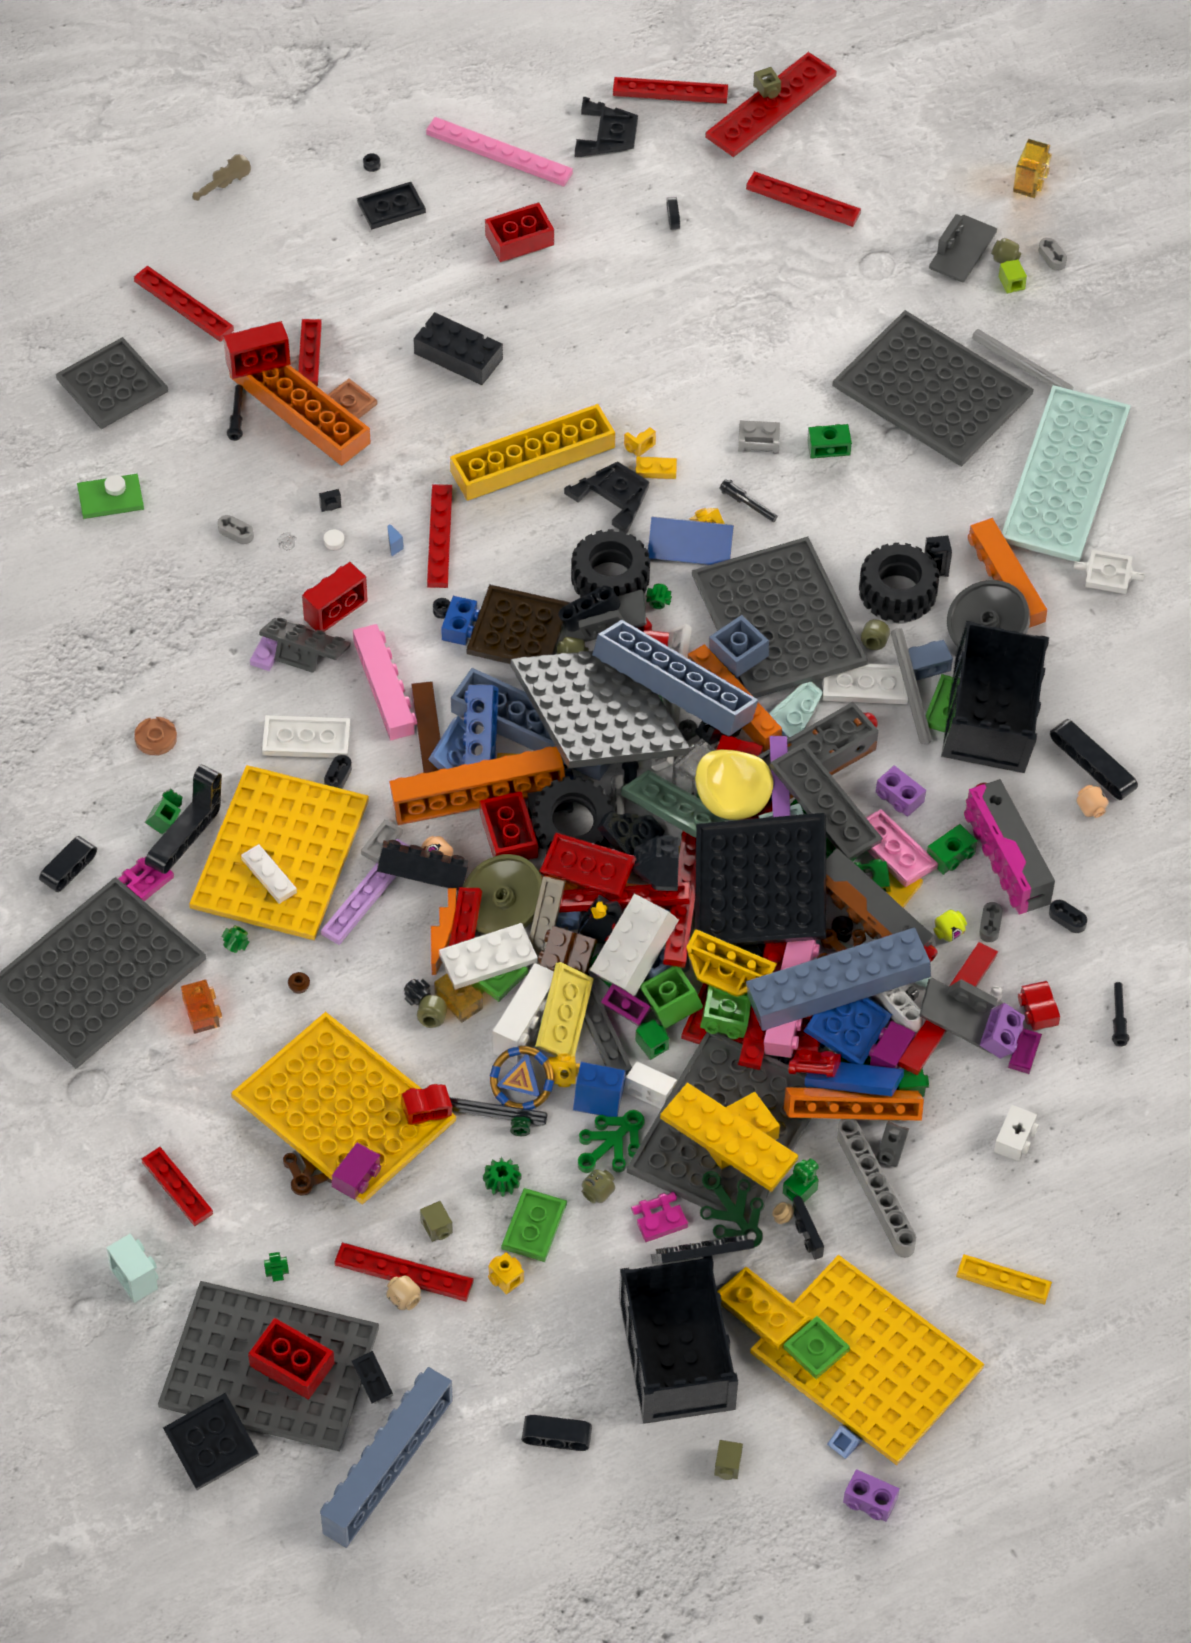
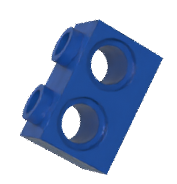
M453 595L441 627L443 641L466 646L468 638H471L474 629L473 624L477 621L480 612L477 609L476 600Z

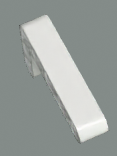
M901 987L872 996L883 1009L892 1014L891 1018L897 1024L916 1032L915 1035L922 1027V1017L919 1016L921 1009Z

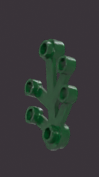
M715 1171L706 1172L702 1178L703 1185L708 1190L715 1192L727 1211L715 1210L709 1206H704L700 1210V1216L706 1221L718 1219L736 1222L741 1229H727L725 1226L718 1224L713 1228V1234L716 1238L723 1239L725 1237L746 1235L748 1239L750 1233H755L756 1238L753 1240L754 1248L758 1247L763 1240V1233L758 1224L760 1212L765 1207L764 1201L758 1197L751 1200L750 1207L752 1212L748 1224L743 1216L747 1193L750 1192L752 1187L751 1183L746 1179L738 1181V1195L735 1206L721 1186L722 1180L720 1175ZM710 1178H716L715 1185H709ZM742 1183H748L746 1190L740 1189ZM755 1201L761 1202L760 1208L755 1209L753 1207ZM706 1209L711 1210L709 1217L703 1216V1212ZM718 1228L724 1229L723 1235L718 1236L716 1234Z

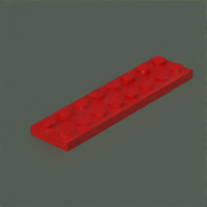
M808 51L778 75L781 81V93L775 98H763L760 92L757 91L706 131L705 138L734 158L835 78L837 71Z

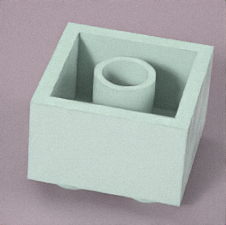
M128 1234L106 1247L110 1269L134 1303L158 1289L157 1279L159 1277L155 1271L157 1268L156 1263L151 1256L147 1257L144 1254L145 1249L139 1239L135 1240L131 1234Z

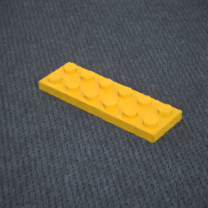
M688 1082L660 1114V1119L771 1192L798 1161L799 1155Z

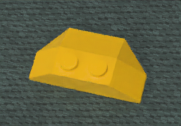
M695 929L686 947L696 979L736 997L747 993L746 981L773 973L777 963Z

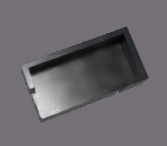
M436 312L425 323V327H422L413 338L414 354L480 385L485 383L503 360V343L488 336L484 339L483 334Z

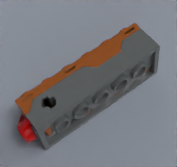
M851 702L788 738L787 751L789 752L805 743L827 771L833 775L876 750L879 731L877 729V719L872 713L862 712L854 702ZM769 749L757 756L761 758L768 765V767L770 766L771 762ZM789 792V797L792 799L793 795Z
M838 848L826 859V895H830L833 900L832 903L838 909L842 910L844 908L849 914L848 917L856 925L861 923L864 932L872 939L875 937L880 939L915 927L930 963L935 959L938 950L935 948L936 942L931 932Z

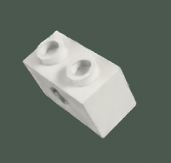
M1011 1105L997 1137L994 1152L1016 1161H1020L1022 1154L1027 1155L1031 1142L1028 1140L1030 1136H1035L1039 1126L1036 1123L1037 1114Z

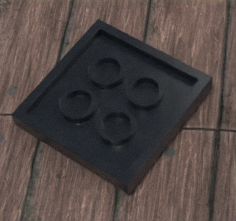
M226 1393L163 1427L196 1490L203 1488L259 1456L255 1445Z

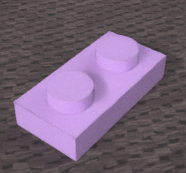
M262 637L250 659V665L270 671L275 662L274 658L278 641Z

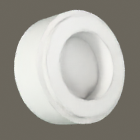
M113 475L105 480V490L109 495H121L126 489L125 480L121 476Z
M333 529L324 534V545L326 548L338 550L343 547L345 541L344 534L341 531Z

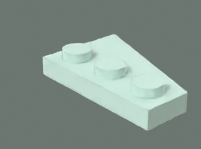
M812 682L801 684L769 713L782 727V736H787V739L806 728L823 695V691Z

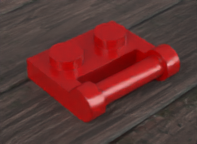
M807 1049L796 1051L793 1060L789 1062V1074L796 1075L797 1072L824 1074L827 1077L834 1078L841 1063V1054H834L831 1051H824L822 1053L812 1052Z

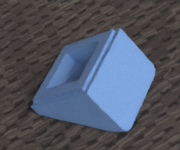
M389 524L387 526L390 552L393 556L404 549L403 536Z
M840 1425L827 1445L846 1459L863 1439L846 1426Z

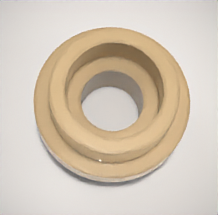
M779 1203L772 1212L775 1222L778 1224L789 1222L793 1217L794 1207L789 1203Z

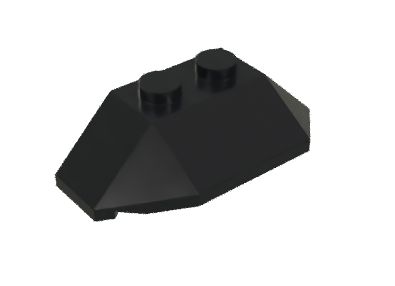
M671 835L655 837L634 847V856L636 858L634 872L644 881L650 883L651 887L655 890L678 891V837Z

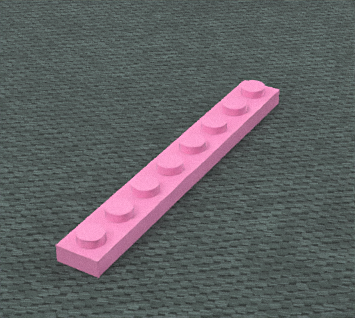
M434 117L426 129V135L561 186H565L573 174V168Z

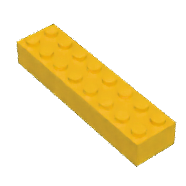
M595 404L450 456V472L468 501L615 448V431L599 404Z

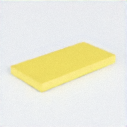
M562 962L556 963L535 1047L556 1057L561 1053L575 1056L594 978Z

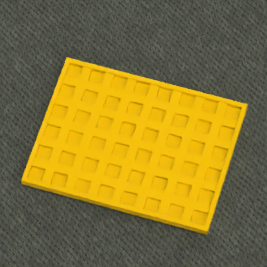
M246 765L190 900V909L315 941L369 802V796ZM258 844L297 888L296 894L280 904L241 859L242 854Z
M839 1254L793 1304L810 1316L811 1320L818 1316L850 1346V1351L818 1379H815L783 1347L778 1351L763 1338H760L750 1349V1353L895 1465L900 1463L984 1368L983 1362Z

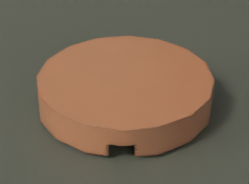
M156 717V719L147 718L140 722L135 729L134 739L137 748L148 755L159 756L173 749L177 742V732L174 724L163 717Z

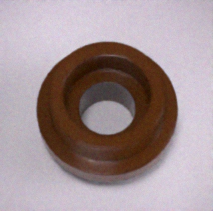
M296 972L288 978V987L294 993H304L310 986V979L305 973Z

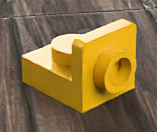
M651 427L644 432H640L636 438L629 432L624 434L626 450L637 457H640L656 444V431Z

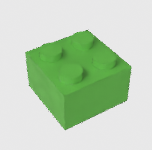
M672 966L640 986L647 1003L651 1006L654 1014L665 1029L703 1008L696 990L680 967Z

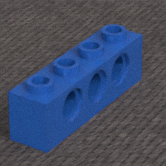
M468 685V691L465 692L467 712L464 713V723L467 727L466 733L463 735V744L466 746V752L463 754L462 764H473L482 760L496 759L498 687L494 685ZM484 703V710L477 713L478 704ZM479 724H483V731L477 734L476 727ZM479 745H482V753L480 755H476L475 748Z

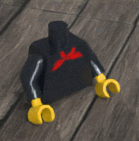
M598 895L579 920L578 934L597 939V943L605 944L625 910L618 901H609L605 897Z

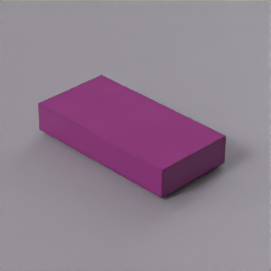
M1023 1028L1018 1036V1045L1015 1052L1011 1055L1008 1068L1030 1074L1042 1037L1041 1033Z

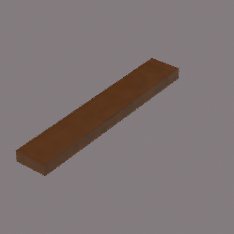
M433 682L411 683L423 773L438 771L428 760L441 739Z

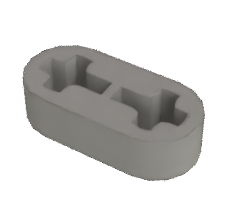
M1048 237L1041 239L1038 249L1039 254L1053 270L1059 271L1064 269L1067 256L1058 243Z
M224 515L218 519V531L223 536L240 544H248L253 540V528L249 524L230 515Z

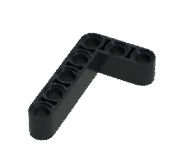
M203 764L198 766L193 776L192 802L150 849L145 858V865L166 874L213 821L221 806V773Z

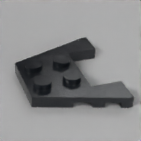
M583 97L581 115L600 116L597 141L576 139L575 157L634 149L638 115L619 108L612 109L606 107L605 103H595L590 101V98Z
M617 461L597 471L596 475L588 479L583 478L579 480V483L576 485L566 486L564 494L579 503L593 490L622 509L612 519V525L621 531H625L627 534L648 491L649 481Z

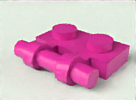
M146 857L138 859L136 865L131 869L123 871L122 876L118 878L123 884L128 882L127 887L143 901L147 900L174 878V873L171 870L163 874L145 865ZM144 871L139 876H136L139 872Z
M674 1192L659 1194L655 1199L649 1201L645 1199L639 1201L638 1205L631 1207L633 1215L643 1214V1218L637 1219V1225L645 1242L688 1228V1222L680 1205L671 1207L669 1204L677 1201ZM661 1206L662 1211L654 1214L651 1213V1209Z

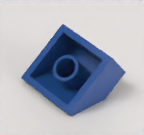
M581 1062L576 1082L573 1111L604 1115L606 1117H618L626 1080L625 1070Z

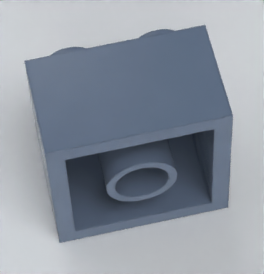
M741 615L709 636V649L737 678L769 656V640Z

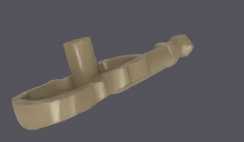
M235 154L231 159H228L226 167H220L219 170L213 172V181L202 187L198 192L193 193V200L199 201L201 196L207 195L215 188H226L234 179L241 180L249 175L251 165L248 159L241 154Z

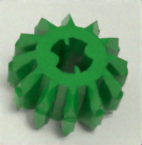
M502 1156L499 1162L492 1159L491 1165L485 1166V1173L483 1174L486 1189H492L493 1195L500 1192L502 1197L505 1195V1192L512 1195L514 1188H519V1181L522 1179L518 1164L513 1165L511 1158L504 1162Z

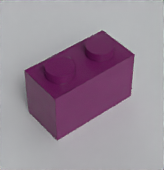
M613 983L601 1001L605 1007L636 1026L644 1023L652 1010L651 1006Z
M891 1021L887 1028L884 1027L879 1035V1043L877 1045L873 1044L869 1052L871 1057L870 1065L899 1069L898 1062L914 1039L916 1032Z
M357 1142L332 1174V1187L355 1200L360 1193L363 1194L366 1191L372 1177L375 1178L381 1170L380 1155Z

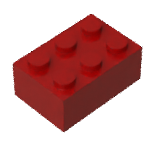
M539 202L485 219V236L500 262L554 245V228Z
M282 321L223 335L225 360L232 379L291 365L289 338Z
M348 562L344 566H340L330 576L324 577L313 588L307 589L302 595L304 620L314 630L325 632L368 601L366 576L355 565Z
M521 791L479 800L480 817L493 857L511 854L521 856L527 860L538 858V842Z
M276 1318L272 1320L248 1353L250 1367L307 1400L310 1399L335 1364L334 1351Z

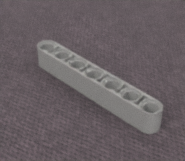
M841 1119L838 1124L837 1140L895 1253L900 1257H910L915 1250L916 1234L858 1122L855 1119ZM844 1130H850V1131H852V1132L847 1133V1132H844ZM854 1148H858V1149H860L861 1151H855V1150H853V1149H854ZM862 1167H869V1168H871V1169L866 1170V1169H863ZM873 1185H878V1186H880L881 1188H874V1187H872V1186H873ZM882 1204H888L890 1207H884ZM894 1222H895V1223H898V1224H900V1225H899V1226H894V1225H892L891 1223H894ZM905 1241V1242H908V1243H910V1244H909V1245H904V1244H902L901 1242Z

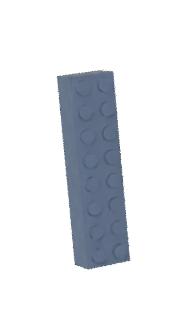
M620 620L598 634L593 656L614 667L620 673H624L634 679L635 682L651 689L652 692L668 699L669 702L683 708L686 712L698 717L704 723L715 727L721 733L730 736L753 720L758 699L627 622Z
M471 668L451 696V713L464 718V713L467 712L465 692L468 691V685H494L498 687L497 734L533 751L541 750L545 747H555L553 740L527 694L518 688ZM484 703L478 704L477 713L484 710ZM611 764L572 769L600 781Z
M914 927L746 981L747 994L762 1031L929 978L931 977V964Z
M427 1367L424 1373L420 1372L414 1381V1387L411 1391L407 1390L404 1393L401 1405L398 1409L394 1408L391 1411L387 1424L384 1428L380 1427L376 1432L374 1442L371 1446L367 1445L364 1448L358 1464L351 1466L347 1479L344 1483L340 1482L337 1485L331 1501H326L322 1506L320 1514L322 1532L325 1536L345 1548L349 1546L452 1403V1380L430 1367Z

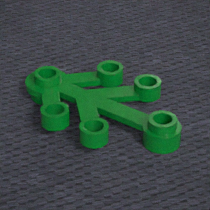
M629 1110L623 1117L597 1116L595 1118V1128L600 1131L584 1129L579 1133V1141L583 1145H588L592 1141L597 1140L605 1141L592 1153H583L578 1157L579 1170L584 1173L592 1172L596 1167V1162L614 1146L612 1169L618 1173L623 1172L626 1168V1161L623 1158V1137L629 1132L630 1144L628 1145V1155L633 1158L636 1152H632L631 1149L639 1148L638 1131L643 1128L645 1123L642 1113L638 1110ZM635 1120L637 1123H630V1121ZM599 1121H604L605 1124L600 1125V1124H598V1122H599ZM608 1126H620L616 1131H603ZM588 1135L590 1138L584 1139L582 1136ZM589 1163L591 1166L586 1167L583 1164ZM622 1163L623 1165L618 1167L615 1164Z

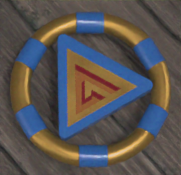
M529 1046L509 1048L500 1054L492 1065L490 1073V1086L495 1098L504 1106L529 1110L536 1109L542 1105L551 1094L554 1084V1072L548 1058L541 1051ZM526 1054L498 1083L502 1064L510 1057ZM530 1056H533L543 1066L546 1073V1080L541 1094ZM499 1087L537 1096V1098L524 1103H516L509 1100Z

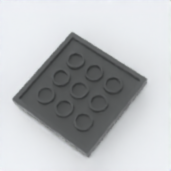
M123 337L56 374V379L100 429L107 427L168 392V386Z

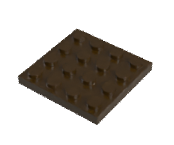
M489 584L466 652L468 655L511 664V659L521 657L554 655L564 625L558 613L563 606L570 602Z

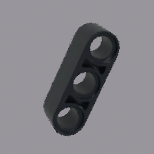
M603 586L563 606L559 610L558 616L568 631L575 632L580 629V620L618 610L621 603L610 586Z
M76 836L44 867L40 873L39 880L55 892H60L93 860L97 853V847L81 836Z
M527 1415L524 1418L521 1440L525 1444L533 1446L586 1451L590 1447L592 1424L575 1419Z

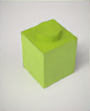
M1019 259L1001 263L998 277L1006 293L1025 290L1027 275Z

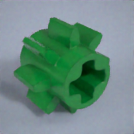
M654 584L653 589H647L646 602H650L649 605L654 609H663L665 604L670 605L672 591H669L668 587L664 584Z
M236 925L230 929L226 928L221 936L224 938L223 946L234 953L241 949L245 951L250 943L247 931Z
M280 1252L269 1253V1259L264 1260L266 1277L272 1276L273 1282L283 1281V1275L289 1274L287 1256L281 1257Z

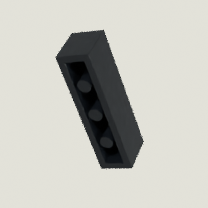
M383 840L377 863V872L444 888H457V891H459V887H463L468 869V860H465L462 856H448L438 850L427 851L417 845L406 846L396 840Z

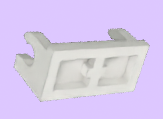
M636 1062L626 1076L623 1092L662 1109L676 1085L677 1079Z

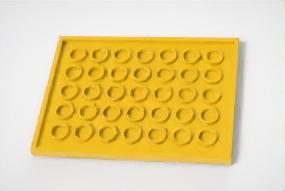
M326 1011L231 1092V1098L331 1180L332 1174L357 1142L379 1154L381 1165L379 1174L375 1178L372 1177L366 1191L363 1194L360 1193L356 1198L362 1205L456 1121V1116L452 1113V1116L445 1119L429 1120L421 1124L409 1125L401 1104V1095L410 1088H422Z

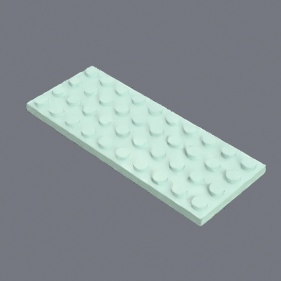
M1052 386L1002 530V534L1008 544L1080 562L1131 405Z

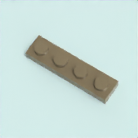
M543 876L529 936L537 957L542 950L545 951L547 942L544 941L547 930H551L552 926H556L566 881Z

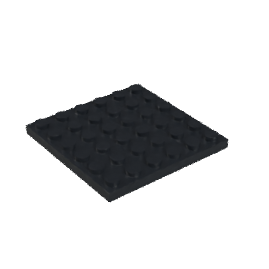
M825 813L696 824L695 929L734 946L826 939Z

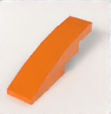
M448 888V907H439L440 926H431L432 975L438 973L443 963L439 950L449 947L457 903V888Z

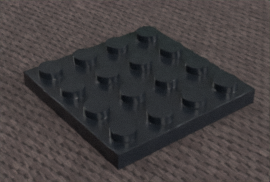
M746 1235L702 1241L701 1244L689 1243L678 1245V1247L656 1249V1254H651L652 1264L668 1263L753 1249L754 1241L753 1239H747Z

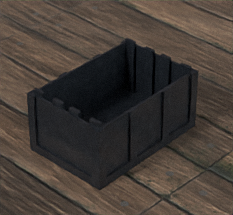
M966 621L955 654L941 757L1025 773L1037 740V733H1035L1036 723L1041 709L1039 699L1046 669L1044 668L1045 653L1050 637L1042 635L1033 636L1023 634L1022 632L1008 631L1002 628L988 627Z
M712 1255L691 1261L636 1269H620L619 1303L643 1424L736 1410L738 1377L737 1373H734L731 1360L729 1334L726 1335L721 1312L722 1300L716 1288Z

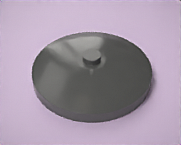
M999 580L980 581L968 586L955 597L948 610L947 629L953 643L957 647L966 621L1026 634L1031 619L1030 609L1024 595L1015 586Z

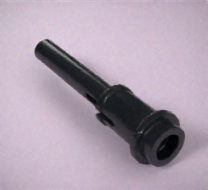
M239 384L235 386L233 414L230 416L229 429L227 430L228 438L233 441L239 440L243 435L241 430L243 421L241 416L243 386Z
M725 479L721 483L719 489L722 491V494L729 495L739 503H745L770 521H776L778 515L747 496V492L733 484L732 480Z
M1115 982V1018L1113 1019L1114 1034L1112 1035V1041L1116 1046L1122 1047L1127 1045L1129 1035L1127 1034V1019L1124 1018L1123 984Z

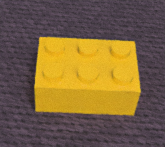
M756 1092L726 1107L775 1140L779 1139L780 1125ZM707 1150L721 1170L730 1165Z

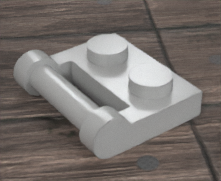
M740 420L738 451L760 450L779 453L780 422Z

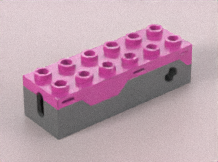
M1001 779L989 783L982 782L969 789L968 798L966 799V810L964 811L965 819L968 823H971L975 838L980 840L984 855L989 857L993 872L998 874L1002 889L1007 891L1011 906L1016 908L1020 915L1050 905L1055 879Z

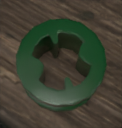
M515 1117L511 1120V1134L520 1137L530 1134L531 1121L528 1118Z

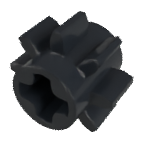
M419 979L410 980L404 987V995L406 996L404 999L411 1006L414 1003L419 1005L423 997L431 995L430 985L424 979L421 981Z

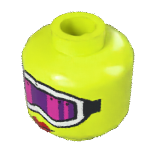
M950 909L938 916L934 921L935 928H933V931L940 940L943 938L947 942H951L966 931L965 926L967 922L960 911Z

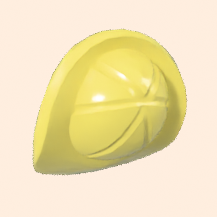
M715 750L707 753L698 763L695 775L696 788L702 803L711 813L727 820H742L759 813L769 801L774 784L772 773L768 765L761 758L734 750Z

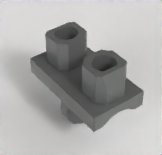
M888 1121L876 1159L887 1165L897 1167L909 1128L901 1127Z

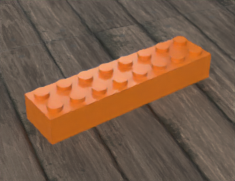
M290 365L232 379L237 384L242 385L247 392L341 466L371 444L370 428Z
M555 746L545 747L536 751H525L512 756L506 755L492 760H482L473 764H462L458 767L439 769L430 773H419L406 778L400 777L389 781L397 824L403 825L479 809V800L520 791L523 798L527 799V793L541 791L545 786L549 787L551 782L556 779L559 782L562 781L563 777H565L561 754Z

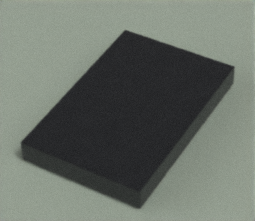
M411 181L357 198V203L371 230L426 213V208Z

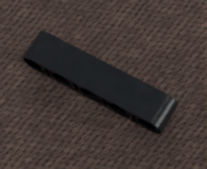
M1065 719L1050 730V737L1053 742L1116 799L1122 800L1138 788V783L1133 775L1070 719Z

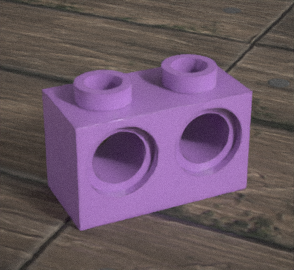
M895 765L883 774L876 784L877 795L882 800H886L893 805L896 811L903 813L907 817L925 802L926 789Z
M1006 1003L991 1009L980 1046L1000 1059L1013 1054L1018 1045V1036L1023 1030L1022 1024L1025 1016Z
M856 1469L844 1492L843 1503L850 1509L861 1510L875 1520L887 1522L898 1499L900 1488ZM861 1490L865 1494L857 1495L854 1493V1491ZM884 1500L887 1504L879 1505L876 1501Z

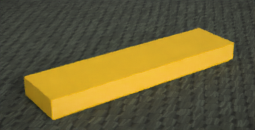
M963 1254L956 1275L958 1278L1044 1305L1052 1284L1051 1281Z

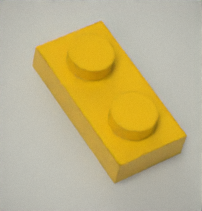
M636 457V473L643 478L676 479L677 458Z

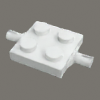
M1092 550L1091 557L1087 563L1078 561L1074 563V569L1086 571L1085 587L1126 594L1131 579L1143 582L1145 574L1132 571L1133 557Z

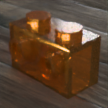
M206 979L181 986L182 999L194 1034L220 1027L219 1018L222 1017L219 1004H214L213 1000L216 999L213 986L209 987Z

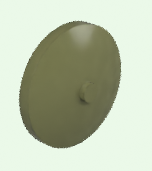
M511 854L498 855L483 861L469 874L463 887L480 888L482 890L476 926L478 933L486 935L522 923L525 929L533 922L543 877L529 860Z

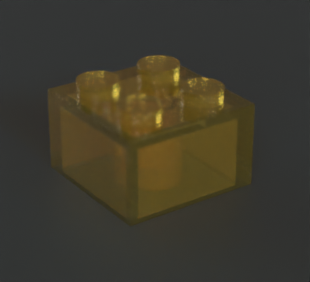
M1032 139L1027 140L1016 166L1013 192L1035 198L1037 192L1042 191L1044 185L1043 178H1047L1049 175L1050 167L1047 165L1050 164L1052 154L1049 153V144Z

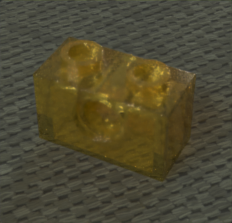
M448 973L434 982L435 994L444 999L447 1003V1008L461 1023L483 1009V995L478 988L474 989L472 985L454 989Z

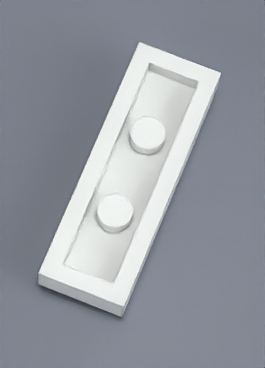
M259 844L241 855L242 861L279 904L297 893V888Z

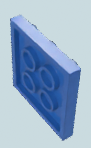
M864 998L814 1014L805 1027L804 1032L835 1053L841 1054V1057L850 1063L863 1065L873 1044L878 1040L882 1029L886 1026L892 1014L870 999Z

